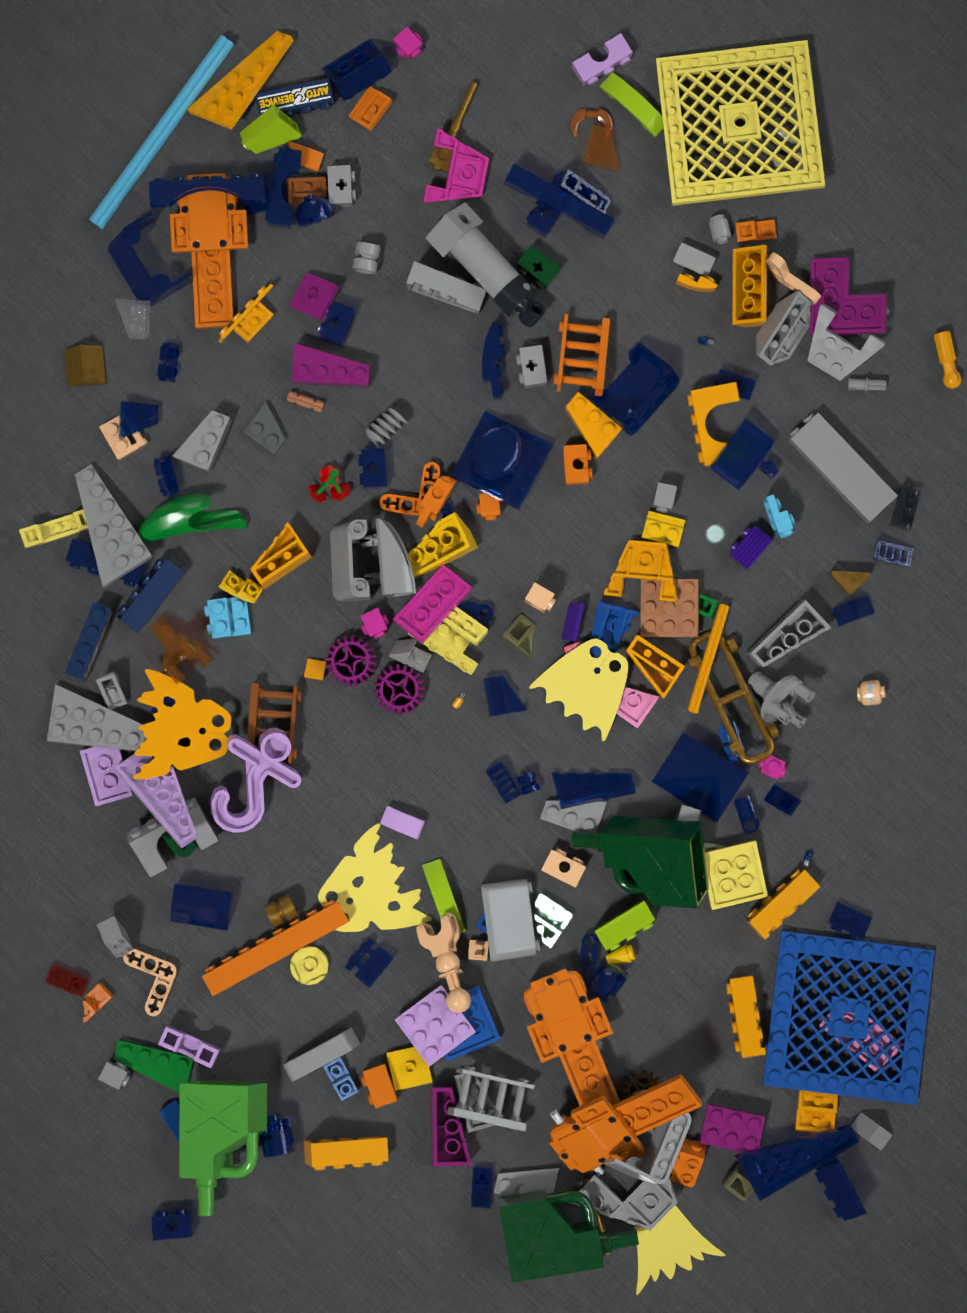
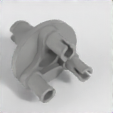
M760 672L752 674L748 680L749 687L763 697L764 700L761 707V718L768 723L780 720L784 725H787L791 722L797 728H801L800 723L804 725L806 718L794 711L792 705L798 695L806 702H810L814 698L815 692L804 686L803 682L794 675L786 676L779 682H773Z

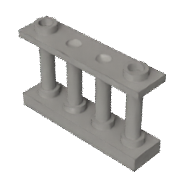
M464 1066L463 1069L457 1068V1073L464 1074L458 1104H456L455 1108L449 1107L447 1115L518 1131L526 1130L527 1124L521 1123L519 1117L525 1088L534 1089L535 1085L528 1084L529 1080L518 1078L517 1081L475 1072V1068ZM472 1076L482 1078L477 1105L473 1112L468 1111L466 1106ZM490 1080L500 1082L494 1113L492 1112L491 1116L486 1115L484 1110ZM508 1084L518 1086L512 1117L510 1116L509 1120L503 1119L502 1114Z

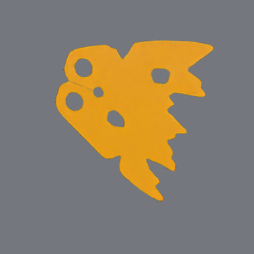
M146 669L145 673L153 685L154 691L144 692L137 701L156 707L158 712L153 714L156 719L155 721L138 727V729L144 732L147 740L140 744V748L135 751V756H154L155 758L150 763L142 765L140 767L141 772L134 775L133 778L150 779L156 776L160 777L169 773L172 764L176 769L182 771L225 755L228 746L226 744L227 737L224 733L231 726V715L229 712L209 699H203L196 703L193 689L165 674ZM169 696L176 703L172 707L165 706L163 703L164 697ZM215 715H221L224 718V724L221 727L213 725L212 719ZM201 728L206 729V733L203 735L199 733ZM188 737L191 740L188 747L178 745V741L182 738ZM212 739H219L222 746L218 751L210 749L209 743Z

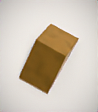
M831 571L830 577L849 596L870 577V573Z

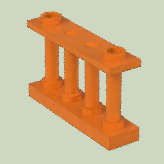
M564 314V321L560 320L559 332H562L559 372L554 374V384L557 385V392L561 390V383L592 386L595 389V396L603 395L610 318H602V325L591 326L568 323V314ZM567 331L594 333L600 336V342L595 344L566 341ZM565 348L595 351V353L599 354L598 359L589 361L564 358ZM563 366L591 368L593 371H597V376L593 377V379L562 376Z

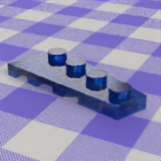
M552 772L560 809L635 794L636 792L631 773H606L601 775L595 773L576 774V772H568V774H559V772Z

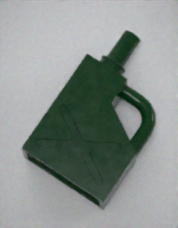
M613 816L606 827L598 833L575 831L572 833L571 844L573 847L594 848L600 853L603 852L605 868H612L615 882L619 887L631 894L646 895L652 905L697 909L709 890L701 821ZM624 869L629 872L636 883L627 879Z
M545 1190L498 1197L512 1283L605 1268L602 1254H611V1250L639 1245L637 1230L608 1233L607 1230L606 1232L599 1233L592 1201L579 1191L567 1190L547 1194ZM567 1202L578 1203L582 1207L585 1222L572 1223L557 1204Z

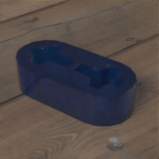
M592 933L584 935L581 942L580 964L586 970L595 968L598 960L599 939ZM589 936H592L593 940L596 941V944H592L591 951L588 950V944L585 943ZM587 953H591V959L594 960L590 967H587L586 963L583 962V959H587Z

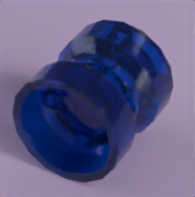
M535 771L517 777L518 783L522 786L521 791L523 795L541 789L539 784L536 783Z

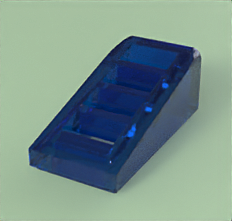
M877 540L872 560L910 567L914 548ZM882 547H885L884 557L880 556ZM889 548L892 549L891 559L887 558ZM896 550H900L898 560H895ZM904 551H907L906 562L902 561Z
M502 761L486 771L505 804L522 794ZM502 768L504 772L493 777L492 774ZM506 775L507 779H505L499 784L496 782L498 779ZM508 782L512 784L504 790L500 788ZM514 788V793L507 797L504 795L505 793Z

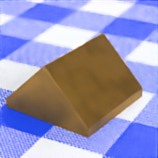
M78 345L64 350L68 388L106 384L102 346Z

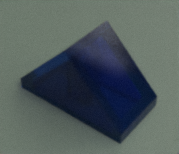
M869 596L850 601L832 609L838 626L875 614Z
M775 784L764 799V801L787 817L792 816L801 802L800 799Z

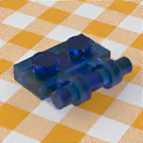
M370 937L365 943H361L360 949L354 956L351 955L348 959L349 962L345 966L350 972L356 966L359 971L355 976L369 988L394 959L381 946L376 951L372 950L371 946L375 941ZM367 953L371 957L363 965L360 960Z

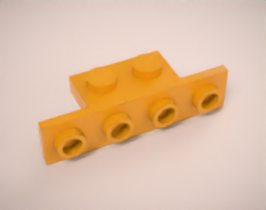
M272 284L268 287L264 285L257 294L259 296L255 301L251 299L244 306L246 310L242 314L240 312L237 313L232 319L234 323L230 327L226 325L219 333L221 337L218 342L222 343L235 331L242 339L249 343L274 314L260 302L272 290Z

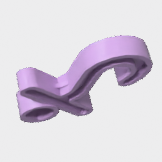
M269 728L265 730L259 737V748L236 734L230 735L227 738L226 744L229 750L244 759L246 763L248 804L243 812H229L227 810V803L230 796L224 786L215 787L210 797V810L215 822L222 829L233 833L245 832L254 828L261 820L265 811L263 781L266 776L270 775L291 788H296L301 784V777L298 771L282 762L290 754L291 743L287 734L281 729Z

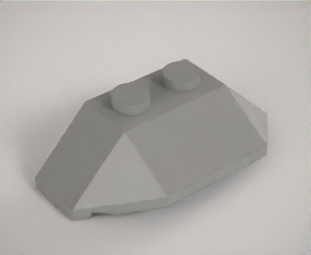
M796 291L778 302L756 335V355L768 365H774L789 359L810 327V307L812 301L800 291Z

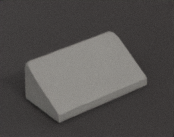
M681 243L673 262L702 276H708L716 258Z

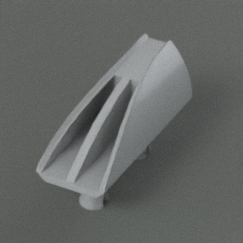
M376 519L377 534L364 536L363 540L370 541L361 543L363 548L378 546L380 572L366 573L364 577L374 578L367 581L369 585L381 584L383 596L399 597L415 594L416 588L412 566L403 541L390 522Z

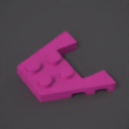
M436 129L433 146L452 150L446 186L444 189L426 185L422 203L481 197L489 158L459 142L458 139L453 136L451 137L443 130Z

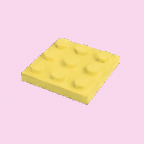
M756 840L705 851L709 887L707 893L712 910L768 897Z

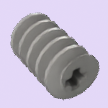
M390 407L388 408L389 415L382 413L384 420L377 418L378 425L371 423L372 430L365 429L368 438L377 448H379L378 442L385 444L384 437L391 439L389 432L396 434L395 427L402 429L401 421L407 424V421L400 413Z

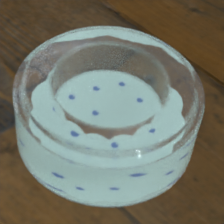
M712 524L706 530V538L711 543H719L725 537V530L719 524Z

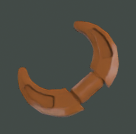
M584 108L578 110L572 117L570 126L575 137H578V125L585 120V117L598 118L604 124L606 130L604 138H608L612 132V118L605 110H586Z

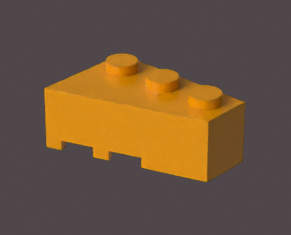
M639 635L635 636L625 651L662 699L665 698L685 667Z

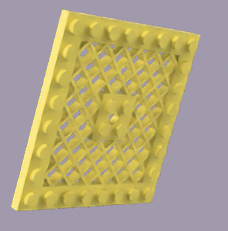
M808 40L656 58L672 206L825 188ZM770 65H776L773 70L768 67ZM781 66L788 71L784 77L776 73ZM757 67V69L754 72L751 71L749 68ZM762 68L769 73L765 80L757 75ZM739 69L735 74L729 71ZM743 71L750 75L746 82L738 77ZM712 72H719L716 77L711 74ZM724 73L731 77L727 84L719 80ZM700 74V76L697 79L692 75ZM791 74L793 85L787 81ZM705 75L712 80L708 86L700 82ZM686 77L693 82L689 89L682 85ZM772 77L780 81L775 88L768 83ZM753 79L761 83L756 90L749 86ZM734 81L742 86L738 92L730 88ZM716 83L723 88L718 95L711 90ZM783 84L791 89L786 96L778 91ZM696 86L704 90L699 97L692 92ZM764 86L771 91L767 98L759 93ZM679 88L685 92L681 98L679 97ZM745 89L752 93L748 100L741 96ZM726 91L733 95L729 102L721 98ZM793 92L795 96V103L789 99ZM707 93L715 98L710 105L702 100ZM774 95L782 99L777 106L770 101ZM688 96L696 100L691 107L684 103ZM755 97L763 101L759 108L757 105V101H753ZM736 99H738L739 101L742 102V103L733 104V103L736 101ZM718 101L723 104L719 106V112L713 108ZM785 102L793 107L788 114L780 109ZM699 103L706 108L701 115L694 110ZM766 104L773 109L769 116L761 111ZM681 106L687 110L683 117L681 114ZM709 111L717 116L712 123L704 118ZM795 111L797 113V121L791 117ZM776 113L784 117L780 124L772 119ZM690 114L698 118L693 125L686 121ZM759 116L765 119L761 126L759 122ZM743 119L746 123L744 126L738 127L735 125V121ZM719 120L721 121V130L715 126ZM787 120L795 125L790 132L783 128ZM701 121L708 126L704 133L696 128ZM768 123L776 127L771 134L764 130ZM683 124L689 128L685 135L683 132ZM797 129H799L800 139L793 135ZM711 130L719 134L714 141L707 137ZM779 130L786 135L782 142L774 137ZM692 132L700 136L695 143L688 139ZM761 134L767 137L763 144L757 141L761 140ZM721 138H723V144H728L725 149L717 144ZM703 139L710 144L706 151L698 147ZM789 139L797 143L793 150L785 146ZM770 141L778 146L774 152L766 148ZM685 142L691 146L687 153L685 149ZM739 142H747L744 146L739 144ZM751 143L759 148L754 155L747 150ZM732 146L740 150L735 157L728 153ZM800 146L802 158L795 153ZM713 148L721 152L716 159L709 155ZM781 149L788 153L784 161L777 156ZM694 150L702 155L697 162L690 157ZM762 151L770 156L765 163L757 158ZM743 153L751 158L746 165L738 160ZM724 155L731 160L727 167L719 162ZM791 157L799 161L795 168L787 164ZM705 158L712 162L708 169L700 165ZM772 159L780 163L776 170L768 166ZM687 161L693 164V167L689 171L687 167ZM754 161L761 166L756 173L749 168ZM734 164L742 168L738 175L730 171ZM715 166L723 170L719 177L711 173ZM783 167L789 170L785 172H780ZM696 168L704 173L699 180L692 175ZM764 169L769 172L768 174H761ZM745 171L751 175L741 177ZM726 174H728L729 176L732 177V178L722 179ZM707 176H709L711 179H713V180H709V181H704V179H705Z

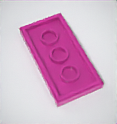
M443 564L393 618V621L423 644L471 592L472 586Z

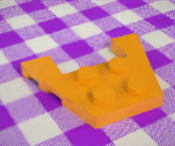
M629 540L621 555L617 569L612 574L611 581L604 591V595L622 597L625 578L662 581L660 601L678 603L668 545L666 543Z

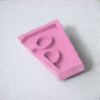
M624 687L616 714L638 728L659 697Z

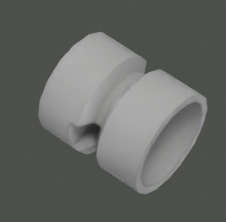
M357 242L355 249L357 257L353 260L352 270L364 274H376L378 263L375 260L379 258L381 247L371 243Z

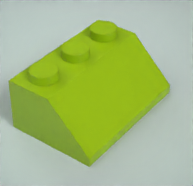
M641 900L594 929V932L605 950L610 949V951H613L621 946L619 942L626 939L629 941L637 936L636 932L640 929L645 931L652 927V922L655 921V918L645 901Z

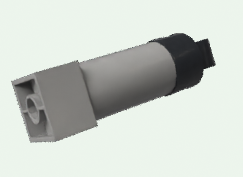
M466 202L445 214L427 235L426 239L442 257L452 253L508 317L519 312L521 323L527 327H533L545 314V310L539 302L531 301L537 292L535 290L536 285L534 283L529 284L479 231L478 228L483 221Z

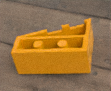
M579 392L566 405V412L581 433L594 457L598 460L619 435L622 428Z
M288 522L281 533L275 537L270 547L263 552L250 569L264 590L312 558Z

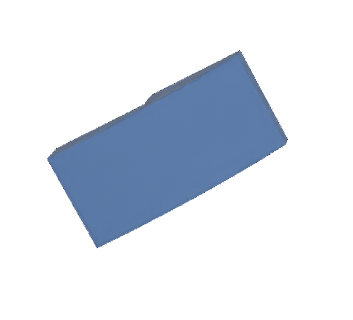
M341 1057L323 1065L341 1101L359 1092Z

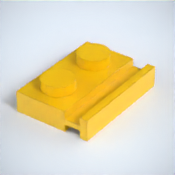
M648 511L641 538L658 543H666L678 548L686 520Z

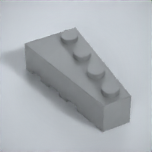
M415 261L406 282L407 290L476 314L480 313L487 291L478 283H468L461 277L450 276L444 271L435 270Z
M800 600L746 653L759 667H765L805 642L817 637V635L829 630L831 627L806 600Z

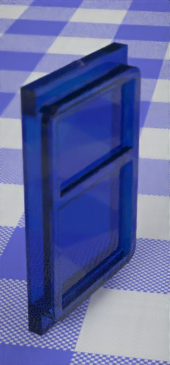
M745 418L709 468L735 489L739 490L770 451L775 441L755 426L754 423Z

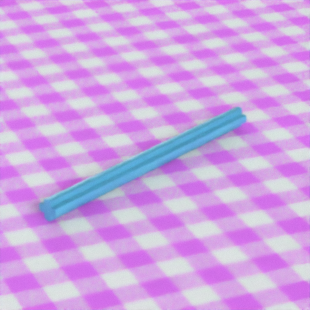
M220 35L89 218L100 229L105 227L188 111L187 109L193 104L233 48V42L225 36Z

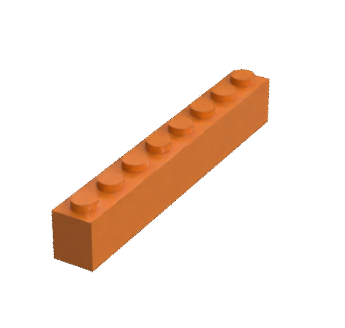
M332 900L324 904L325 909L319 912L316 909L306 914L308 918L303 921L297 919L289 924L290 928L285 931L283 928H280L273 932L274 937L268 940L266 937L255 942L257 946L252 949L246 947L238 951L240 955L234 959L232 956L227 957L221 961L223 965L217 968L213 965L204 970L206 974L202 978L212 996L348 923L349 919L339 901L335 903Z

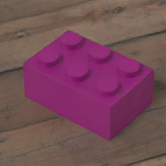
M706 1103L699 1142L758 1155L765 1116Z

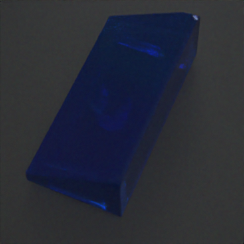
M720 369L714 386L736 382L739 397L750 400L756 380Z

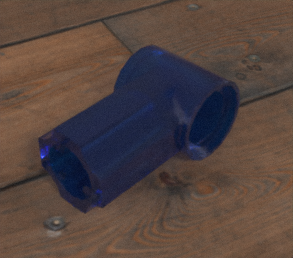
M750 796L733 800L742 831L748 835L756 833L759 829V821L756 818ZM750 820L755 823L753 831L746 829V821Z

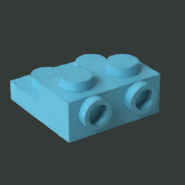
M774 495L766 497L763 503L774 536H780L781 539L791 536L793 534V525H795L792 514H788L787 510L779 512L781 504L778 498L775 499Z
M237 597L207 600L208 605H204L205 615L210 618V624H207L208 635H212V639L251 634L247 601Z

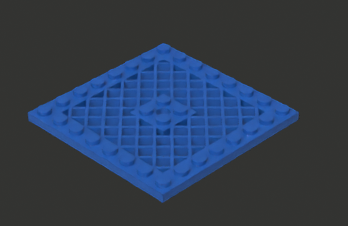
M781 931L762 1085L917 1105L934 950ZM798 953H805L798 959ZM810 954L823 957L816 962ZM808 957L813 965L805 971L799 962ZM830 957L843 959L839 961L837 964H834ZM827 959L832 968L824 973L819 964ZM848 959L862 962L854 967ZM846 961L851 970L843 975L837 967ZM868 962L881 964L873 970ZM863 964L871 971L865 977H862L857 971ZM887 964L898 965L900 967H898L896 970L892 972V970L888 967ZM798 966L803 973L795 978ZM884 966L889 975L881 980L876 972ZM816 967L821 976L813 981L808 973ZM906 967H912L911 973ZM901 969L909 976L903 982H900L895 976ZM833 970L841 977L834 984L827 977ZM854 972L860 981L852 986L846 978ZM874 975L879 983L871 989L865 980ZM806 976L811 984L803 990L797 981ZM892 977L898 986L890 991L884 983ZM824 978L830 987L822 992L816 984ZM844 981L849 989L841 995L835 986ZM908 981H910V989H909V992H908V991L906 990V988L903 986V985H905ZM863 983L868 992L860 997L855 988ZM794 985L800 991L795 997H793ZM882 985L887 994L879 999L873 991ZM814 986L820 995L811 1001L805 992ZM901 988L907 996L898 1002L893 993ZM833 989L839 997L831 996V1001L829 1002L825 994ZM852 991L857 999L844 997ZM870 994L877 1001L871 1007L870 1001L863 1000ZM803 995L809 1003L800 1009L795 1000ZM890 996L896 1005L887 1010L882 1002ZM822 997L828 1006L819 1011L814 1003ZM908 1000L906 1012L905 1009L902 1007V1004ZM793 1004L798 1012L791 1017ZM880 1005L885 1013L877 1019L872 1010ZM812 1006L817 1014L809 1020L803 1011ZM899 1007L904 1016L896 1021L891 1012ZM830 1009L829 1020L827 1021L822 1014ZM846 1012L853 1014V1022L846 1023L843 1016ZM801 1014L806 1023L798 1028L792 1020ZM870 1014L875 1022L868 1026V1018ZM820 1016L826 1025L817 1030L812 1022ZM889 1016L894 1024L885 1029L880 1021ZM906 1019L904 1031L899 1024ZM791 1023V1025L795 1028L796 1031L789 1036V1028ZM878 1024L883 1033L875 1038L869 1030ZM809 1025L815 1033L806 1039L801 1031ZM897 1027L902 1035L894 1041L888 1032ZM826 1028H828L827 1035H835L828 1041H825L820 1034ZM868 1033L872 1041L864 1046L859 1039H866ZM799 1034L804 1042L796 1048L790 1039ZM886 1035L892 1043L883 1049L878 1040ZM818 1036L823 1045L815 1050L810 1041ZM839 1036L853 1039L845 1044ZM837 1038L842 1047L834 1052L828 1044ZM904 1038L903 1050H901L897 1043ZM856 1041L862 1049L853 1055L848 1046ZM789 1043L794 1050L786 1055ZM875 1043L881 1052L872 1057L867 1049ZM807 1044L813 1053L804 1058L799 1050ZM895 1046L900 1054L892 1060L886 1051ZM827 1047L832 1055L824 1061L818 1052ZM845 1049L851 1058L842 1063L837 1055ZM865 1052L870 1060L862 1066L857 1057ZM797 1053L802 1061L794 1067L788 1058ZM884 1054L889 1063L881 1068L875 1060ZM816 1055L821 1064L812 1069L807 1061ZM902 1057L901 1068L899 1069L895 1062ZM835 1058L841 1066L832 1072L827 1063ZM854 1060L859 1069L851 1074L846 1065ZM785 1062L790 1066L791 1069L785 1068ZM871 1063L879 1070L872 1076L865 1070ZM803 1064H805L810 1071H803L797 1069ZM892 1065L898 1073L889 1079L884 1071ZM824 1066L830 1074L816 1071ZM841 1069H844L848 1076L835 1074L838 1073ZM862 1071L868 1079L855 1076ZM882 1074L887 1081L873 1079ZM899 1077V1083L893 1082Z

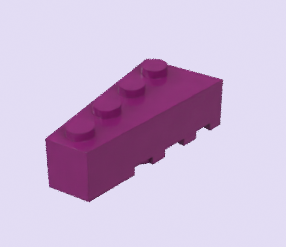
M294 343L293 384L369 388L370 366Z
M449 1085L430 1086L431 1164L433 1166H469L472 1163L460 1118L447 1115L448 1108H455L456 1106L454 1093Z

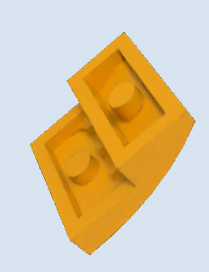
M799 1090L795 1131L834 1135L838 1095Z

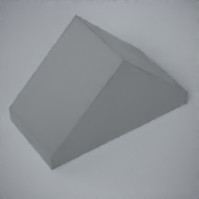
M862 1112L859 1113L850 1126L852 1130L879 1150H882L892 1137V1134Z

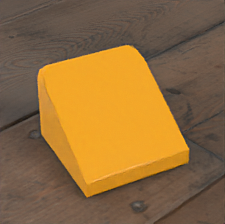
M307 659L304 677L323 681L327 662Z

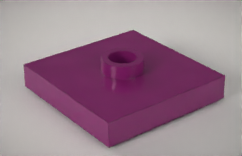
M306 272L289 306L322 321L339 287Z

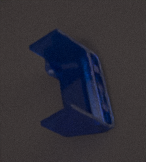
M152 212L124 227L108 246L111 257L143 307H152L193 282L189 273L174 282H171L169 277L162 273L150 277L134 251L132 245L141 239L140 230L156 221Z

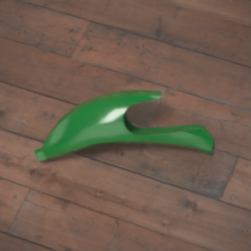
M189 494L169 500L157 507L141 524L137 534L142 542L145 543L186 533L221 529H246L247 520L237 510L200 512L211 506L210 495Z

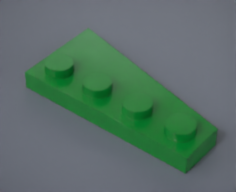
M118 1040L114 1060L180 1093V1083L189 1081L194 1060L186 1055Z

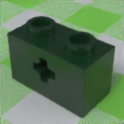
M532 245L517 262L518 271L525 277L529 275L534 279L533 283L541 289L542 287L548 289L561 272V268ZM540 265L541 271L534 272V268Z

